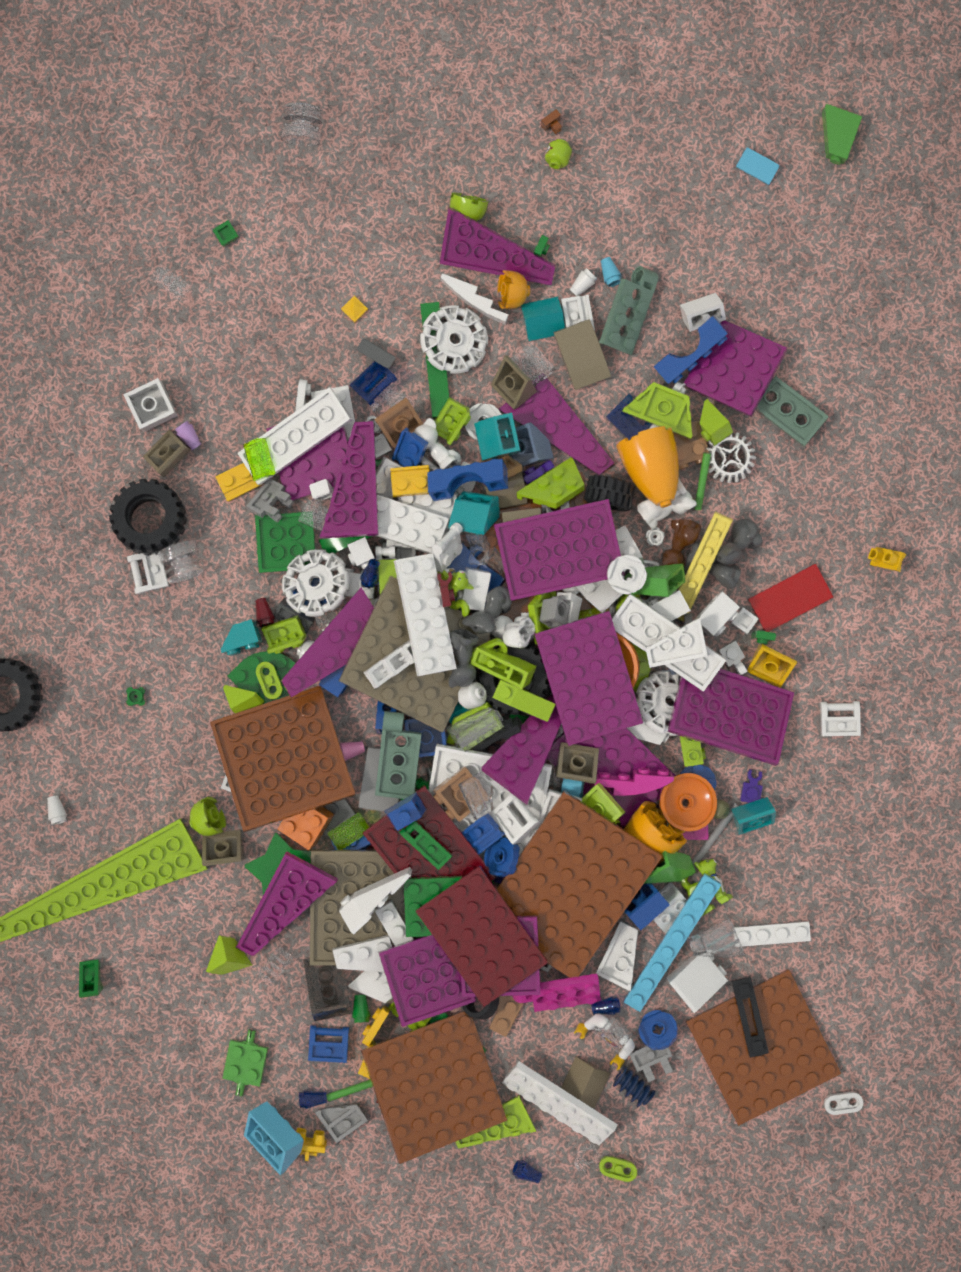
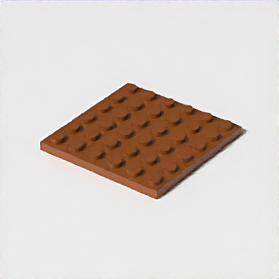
M321 686L302 691L293 697L289 695L210 722L243 832L356 795Z
M789 969L753 987L767 1042L768 1054L749 1057L735 996L686 1020L738 1126L841 1074ZM750 998L742 999L751 1036L757 1035L758 1032Z
M464 1011L361 1050L399 1164L507 1121L473 1017L468 1016Z

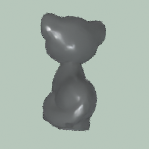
M750 519L736 521L731 529L733 542L726 543L720 547L714 562L718 561L723 565L736 564L741 559V551L747 547L756 549L762 546L763 540L755 522Z
M698 543L692 545V550L686 558L684 574H686L700 545ZM716 561L713 562L709 573L715 576L717 581L725 588L733 589L740 578L741 569L735 564L723 565Z
M497 586L491 589L486 597L484 611H478L465 617L462 624L470 626L477 634L492 632L496 624L494 618L501 613L510 611L512 601L508 588Z
M452 630L449 634L453 654H455L459 664L456 665L457 669L452 670L449 676V686L451 688L456 686L467 687L472 682H476L477 670L469 662L472 657L473 646L477 644L479 637L468 630Z

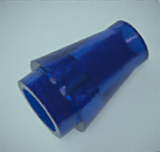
M370 559L360 575L361 584L367 588H373L379 582L380 562L378 560Z
M611 996L591 1004L593 1015H616V1013L621 1012L618 997L614 998Z
M308 1090L299 1092L300 1108H305V1110L327 1103L326 1092Z
M517 1160L512 1169V1175L516 1179L538 1184L542 1177L541 1172L524 1160Z

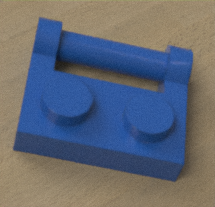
M310 1025L308 1061L347 1063L349 1027L341 1029ZM316 1035L342 1036V1042L316 1040Z

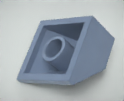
M527 423L515 428L520 453L509 456L519 462L522 467L542 463L554 458L549 439L535 425Z

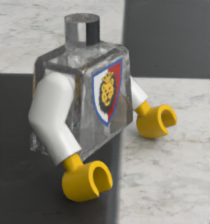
M595 1014L584 1024L579 1023L574 1034L580 1032V1039H584L587 1031L592 1030L619 1053L610 1062V1065L613 1062L618 1065L616 1070H619L635 1048V1044L631 1039L633 1033L613 1016L605 1014Z

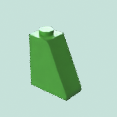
M826 104L822 111L826 158L830 159V162L833 164H844L850 153L862 116Z
M683 564L645 567L647 573L645 584L641 589L631 594L669 597L686 582ZM627 573L624 576V580L631 578L632 574Z
M664 851L662 854L665 861L654 868L644 884L677 882L693 875L696 871L690 855L679 852L672 854Z

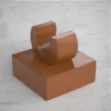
M555 109L541 120V126L545 131L551 128L556 135L562 130V126L558 122L561 118L559 111Z

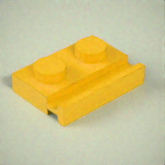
M244 463L215 476L227 502L262 486V484L257 485Z
M429 465L390 468L393 497L429 494L427 476Z
M383 1005L382 1009L377 1008L372 1016L375 1019L371 1026L367 1024L362 1033L364 1035L362 1043L368 1047L389 1014L390 1009Z

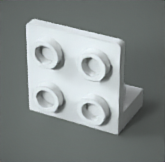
M607 580L575 586L581 595L601 613L623 595L616 592Z
M669 882L659 891L670 905L654 919V922L665 934L687 901L672 882Z

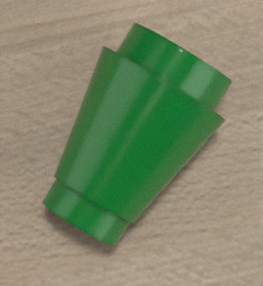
M354 995L352 1012L354 1023L369 1022L371 1015L366 995Z

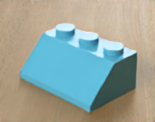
M267 1101L249 1111L244 1137L276 1172L282 1175L301 1153L304 1142L302 1136L296 1133L289 1122L283 1119L277 1109Z

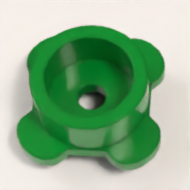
M129 687L126 690L128 699L126 703L128 706H133L134 704L143 706L145 704V689L143 687L138 689Z

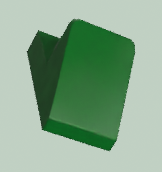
M99 959L79 962V998L100 995L103 985L100 981Z

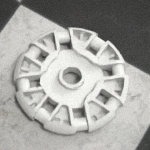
M456 305L444 306L436 313L432 312L422 326L424 328L423 333L420 334L421 348L423 353H426L429 359L427 360L435 368L441 371H450L451 374L465 373L469 371V368L476 367L483 360L486 354L485 348L488 345L487 330L481 324L479 316L468 308L462 309ZM457 315L462 316L463 321L457 320ZM442 317L447 320L444 324L440 320ZM474 325L477 331L472 333L469 327ZM431 330L437 331L436 336L430 335ZM456 334L460 339L459 343L453 344L450 341V335ZM474 342L478 343V348L473 347ZM435 346L439 351L437 354H435L432 350V348ZM467 354L469 360L465 362L463 357ZM447 357L453 359L452 364L446 363Z
M322 549L309 550L306 554H299L287 566L288 570L282 579L283 594L287 597L286 602L296 612L305 613L306 616L310 617L323 616L326 612L337 609L344 601V595L346 591H349L350 586L349 571H346L344 561L333 552L327 553L326 550ZM310 560L311 563L305 566V562ZM323 560H327L325 566L321 564ZM338 570L339 574L334 576L332 572ZM294 573H300L297 579L293 578ZM314 578H319L320 583L312 587L311 581ZM335 586L339 587L337 593L334 592ZM297 589L299 593L293 594V591ZM326 599L327 603L321 606L320 601ZM305 600L309 601L308 606L304 605Z
M659 670L651 673L650 677H645L641 681L636 692L638 695L636 701L641 717L645 719L646 725L660 734L668 733L669 736H678L668 732L669 726L665 725L666 721H670L674 707L669 706L665 699L671 698L675 703L681 676L676 672V675H671L669 670ZM653 683H657L659 687L656 688ZM651 696L650 700H646L645 697ZM652 711L653 715L656 717L653 718L649 712Z

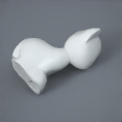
M428 418L423 425L418 426L414 430L415 434L429 442L426 449H429L431 456L436 460L440 469H448L461 464L462 458L459 453L454 450H448L442 444L436 442L438 432L433 419Z
M687 491L684 495L676 496L675 500L671 502L672 505L661 508L648 499L639 503L637 510L650 528L654 530L658 525V521L667 517L672 511L677 514H684L696 506L697 503Z
M501 615L494 618L496 622L495 629L491 632L494 637L502 639L505 645L509 647L525 648L529 644L531 636L535 633V625L531 618H523L518 623L513 622L507 616Z

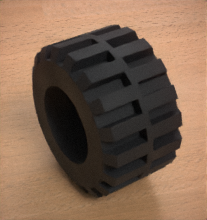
M592 475L588 479L584 500L588 503L609 499L611 510L630 511L636 487L622 479L604 475Z

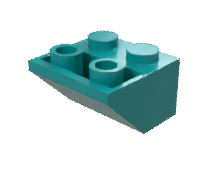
M512 413L493 416L474 423L482 461L520 453Z
M463 491L455 499L448 525L449 529L454 523H459L463 528L462 532L484 535L500 517L499 497Z
M250 619L234 624L220 649L221 653L233 656L241 653L240 649L246 648V650L258 648L259 643L263 641L256 620Z

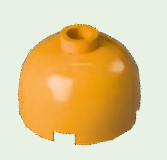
M503 270L504 275L500 274L497 284V293L501 291V301H498V305L502 309H516L523 305L526 298L529 297L530 286L527 284L525 277L519 272Z

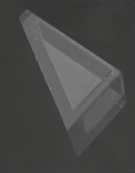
M494 546L486 553L484 562L500 575H503L505 572L502 558Z

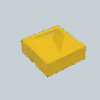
M353 296L341 310L356 323L368 311V308L358 298Z

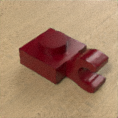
M451 571L448 572L449 578L447 580L442 579L441 573L437 575L440 582L443 607L451 606L452 601H455L454 591L449 587V583L453 578Z

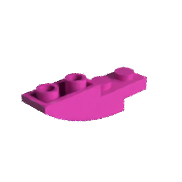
M640 767L638 770H633L632 777L624 773L613 776L608 772H599L594 786L601 783L603 787L612 788L614 796L637 795L664 787L673 782L674 777L666 769L650 771L649 768Z

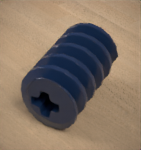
M627 1065L614 1078L613 1087L619 1084V1092L626 1090L625 1097L632 1095L631 1102L638 1100L637 1108L641 1105H646L656 1093L655 1090L650 1091V1085L644 1086L645 1081L643 1079L639 1080L637 1074L633 1075L631 1069L627 1070Z

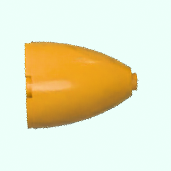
M665 426L655 427L638 432V435L633 436L629 441L628 438L621 440L616 447L628 475L637 488L656 506L665 508L672 505L671 502L675 499L679 479L678 452L672 428L666 430Z
M644 801L631 816L624 830L661 854L664 851L674 854L687 842L683 836L685 831L678 830L670 824L667 826V821L663 817L661 810L656 808V804L651 801ZM664 857L661 858L660 862L656 866L660 865L663 861H665Z

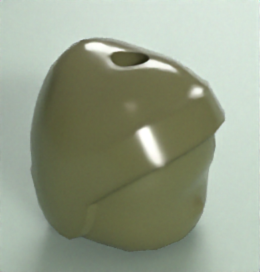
M717 799V809L713 819H724L729 815L730 805L726 801Z

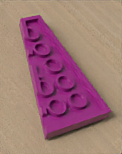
M449 206L439 264L495 275H504L503 270L515 271L522 274L526 281L552 285L555 264Z
M544 374L532 382L537 392L521 406L514 410L506 402L498 409L505 414L512 413L513 420L521 425L532 423L549 439L550 444L574 458L597 475L602 474L614 464Z
M374 421L354 422L346 454L343 458L342 467L331 497L330 507L325 517L323 530H321L320 539L379 535Z
M362 587L359 588L281 680L290 697L295 696L347 664L374 609Z
M551 694L546 700L555 703L553 694ZM556 705L548 722L531 715L521 725V732L511 736L481 769V771L526 805H528L530 796L561 726Z
M286 852L236 948L254 956L273 937L278 935L288 924L304 912L318 897L322 896L327 889L333 886L338 881V878Z

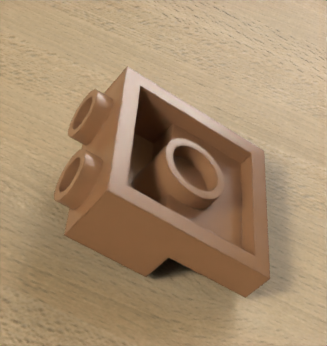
M404 398L374 419L394 449L397 446L402 430L407 427L408 431L413 433L418 426L423 425V422L407 398Z
M698 420L691 422V439L673 433L678 452L679 470L688 468V464L696 462V465L701 464L703 453H709L706 441L701 435Z
M465 766L433 790L435 793L433 798L439 805H445L447 808L445 813L451 820L456 819L458 822L489 798Z

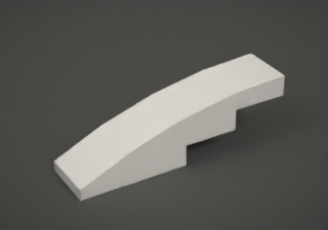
M445 274L441 275V281L462 301L483 315L506 325L508 314L492 309L493 300L477 295V286Z
M410 640L363 672L374 689L414 663Z

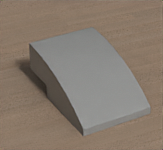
M368 747L358 808L384 812V810L397 804L399 798L375 796L380 748ZM396 755L393 760L396 764H402L404 757ZM393 774L391 780L399 783L402 781V777L400 774Z

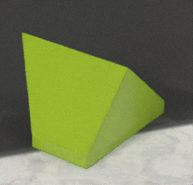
M228 685L223 687L230 709L234 713L262 705L264 702L256 692Z
M219 935L206 972L223 975L252 966V963L244 951L236 948L238 942L235 938Z

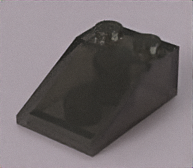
M310 958L303 959L311 1013L314 1021L352 1014L345 970L337 969L336 965H310Z

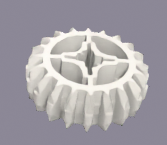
M738 432L734 437L730 434L715 446L710 441L708 442L709 446L712 447L707 448L709 453H711L709 466L711 465L712 467L708 470V473L714 470L716 473L713 475V478L715 479L720 475V482H723L725 477H727V483H731L732 477L735 482H738V475L741 479L746 478L744 472L750 474L751 470L748 467H754L755 465L750 462V460L756 459V456L750 455L755 449H748L752 443L749 441L745 444V436L741 440L738 439L740 435ZM725 442H731L736 444L730 450L725 449L724 447L721 448L719 446L720 444ZM740 448L744 453V464L741 463L737 456ZM735 450L732 457L734 461L730 460L724 465L727 457L725 454L729 455ZM715 451H717L722 458V462L719 467L715 462ZM727 465L737 466L740 469L736 472L723 471Z

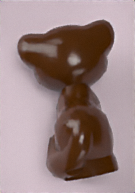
M687 519L671 520V528L675 530L672 548L662 553V566L683 564L685 566V558L681 551L685 547L696 543L701 532V525Z

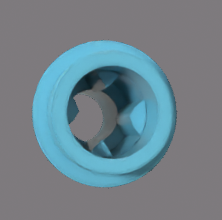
M611 257L602 259L600 262L604 283L608 287L619 285L622 274Z

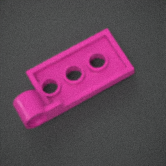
M597 973L541 982L540 995L512 996L518 1003L533 1002L534 1012L575 1007L582 1004H594L601 1001Z

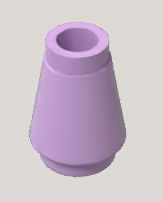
M188 421L175 429L176 435L191 450L201 445L193 425L189 424Z

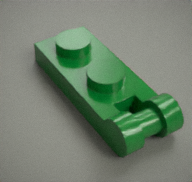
M417 820L399 831L438 870L452 857V854L427 832ZM414 830L419 833L415 838L411 835Z

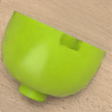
M451 193V208L475 221L483 218L489 201L472 195L461 196L462 193Z
M205 797L199 800L190 811V826L202 836L217 835L224 831L222 828L226 827L225 815L222 809L220 813L218 812L215 805L218 801L213 797Z

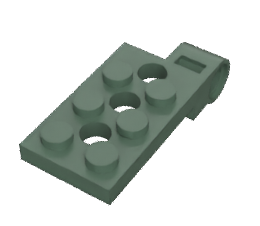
M638 266L632 273L631 281L621 278L599 343L628 355L633 354L658 282V274L656 272ZM636 289L637 296L633 299L632 293ZM628 308L631 310L629 317L626 316ZM623 326L624 333L620 336L619 331L620 328Z
M777 376L770 382L756 408L757 412L803 447L808 444L829 418L827 414ZM774 393L777 399L769 402L766 399V395ZM788 404L791 406L792 411L787 414L783 413L781 406ZM804 416L807 422L804 425H799L796 422V418Z
M384 712L375 796L405 799L415 792L422 733L402 730L404 713ZM398 736H404L407 742L404 745H398L395 739ZM402 755L404 762L396 764L393 760L394 756ZM393 774H400L402 781L395 783L391 780V776Z

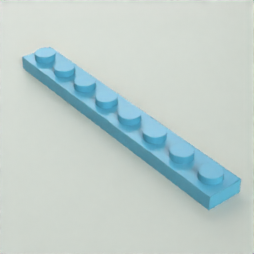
M705 873L703 874L633 984L631 991L628 992L624 999L625 1004L641 1012L721 886L719 881Z

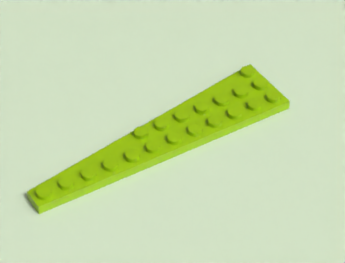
M180 818L0 917V942L207 870L208 867L202 865V856Z

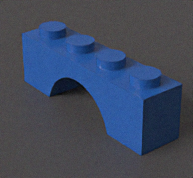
M714 315L698 328L700 342L698 348L692 354L676 356L669 353L654 366L668 384L671 382L675 384L683 377L681 374L686 369L690 371L698 364L696 360L701 356L706 358L713 352L710 348L715 344L720 346L728 339L726 335L729 332Z
M492 459L482 463L474 462L470 465H457L448 469H436L427 472L428 493L433 501L453 498L455 491L462 484L470 481L483 483L489 492L508 489V473L503 459Z

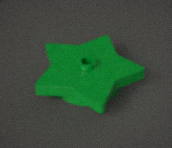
M275 833L266 854L246 863L244 867L261 881L264 895L286 852L311 864V851L293 849L278 833Z

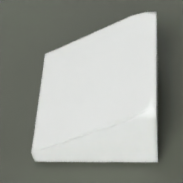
M326 479L309 486L312 498L323 501L332 497L334 488Z

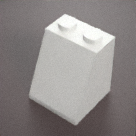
M702 948L666 977L671 986L694 1013L728 981L725 978L726 971L721 965L716 967L712 962L715 958L708 950L704 952Z

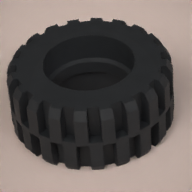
M140 479V483L136 484L135 481L129 483L130 487L127 489L125 487L121 488L120 491L122 493L120 496L115 495L113 499L115 504L110 506L112 515L109 516V521L112 524L111 528L116 537L129 550L131 549L137 554L143 553L151 556V553L156 555L162 554L161 550H170L172 548L170 545L173 542L177 544L180 540L178 538L179 535L184 534L185 529L183 526L186 524L187 518L185 517L186 510L182 504L183 502L176 492L163 482L159 483L155 479L150 481ZM149 501L160 503L165 509V519L162 525L150 533L137 532L131 524V518L135 509Z
M528 644L525 648L507 646V655L518 657L537 666L529 692L546 699L551 692V688L539 649L531 644ZM481 669L478 670L480 672L478 683L485 688L487 694L486 702L493 709L512 715L526 713L492 698L498 686V678Z
M0 658V677L13 679L20 691V699L16 708L8 713H0V732L14 731L28 725V722L36 717L35 713L39 712L41 708L39 702L43 701V695H40L42 685L37 681L39 679L37 674H34L32 668L24 665L23 662Z

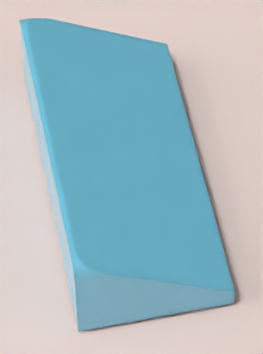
M746 147L736 165L738 169L767 185L770 184L780 166Z

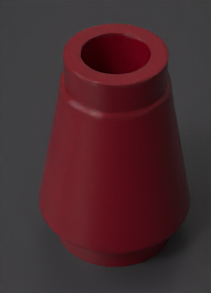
M266 598L255 600L256 623L261 628L273 624L275 617Z

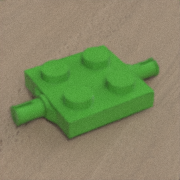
M248 1030L245 1041L230 1040L222 1079L237 1083L235 1093L237 1096H243L245 1085L260 1087L262 1083L269 1047L260 1046L254 1042L255 1030Z

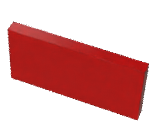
M813 564L747 600L756 617L759 618L758 620L763 630L769 632L833 598V595L817 565Z

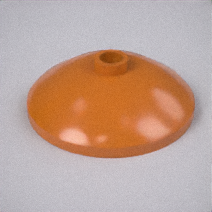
M693 773L679 774L674 777L673 782L663 787L660 794V809L663 817L672 827L687 832L697 831L704 828L713 819L717 809V797L712 785L705 778ZM684 799L688 802L686 807L682 804Z

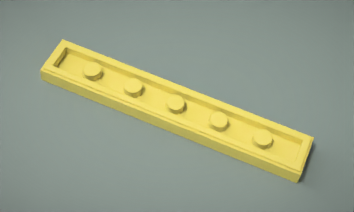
M716 511L685 574L686 582L678 589L690 610L733 521L732 518ZM684 615L678 617L677 619L684 621Z

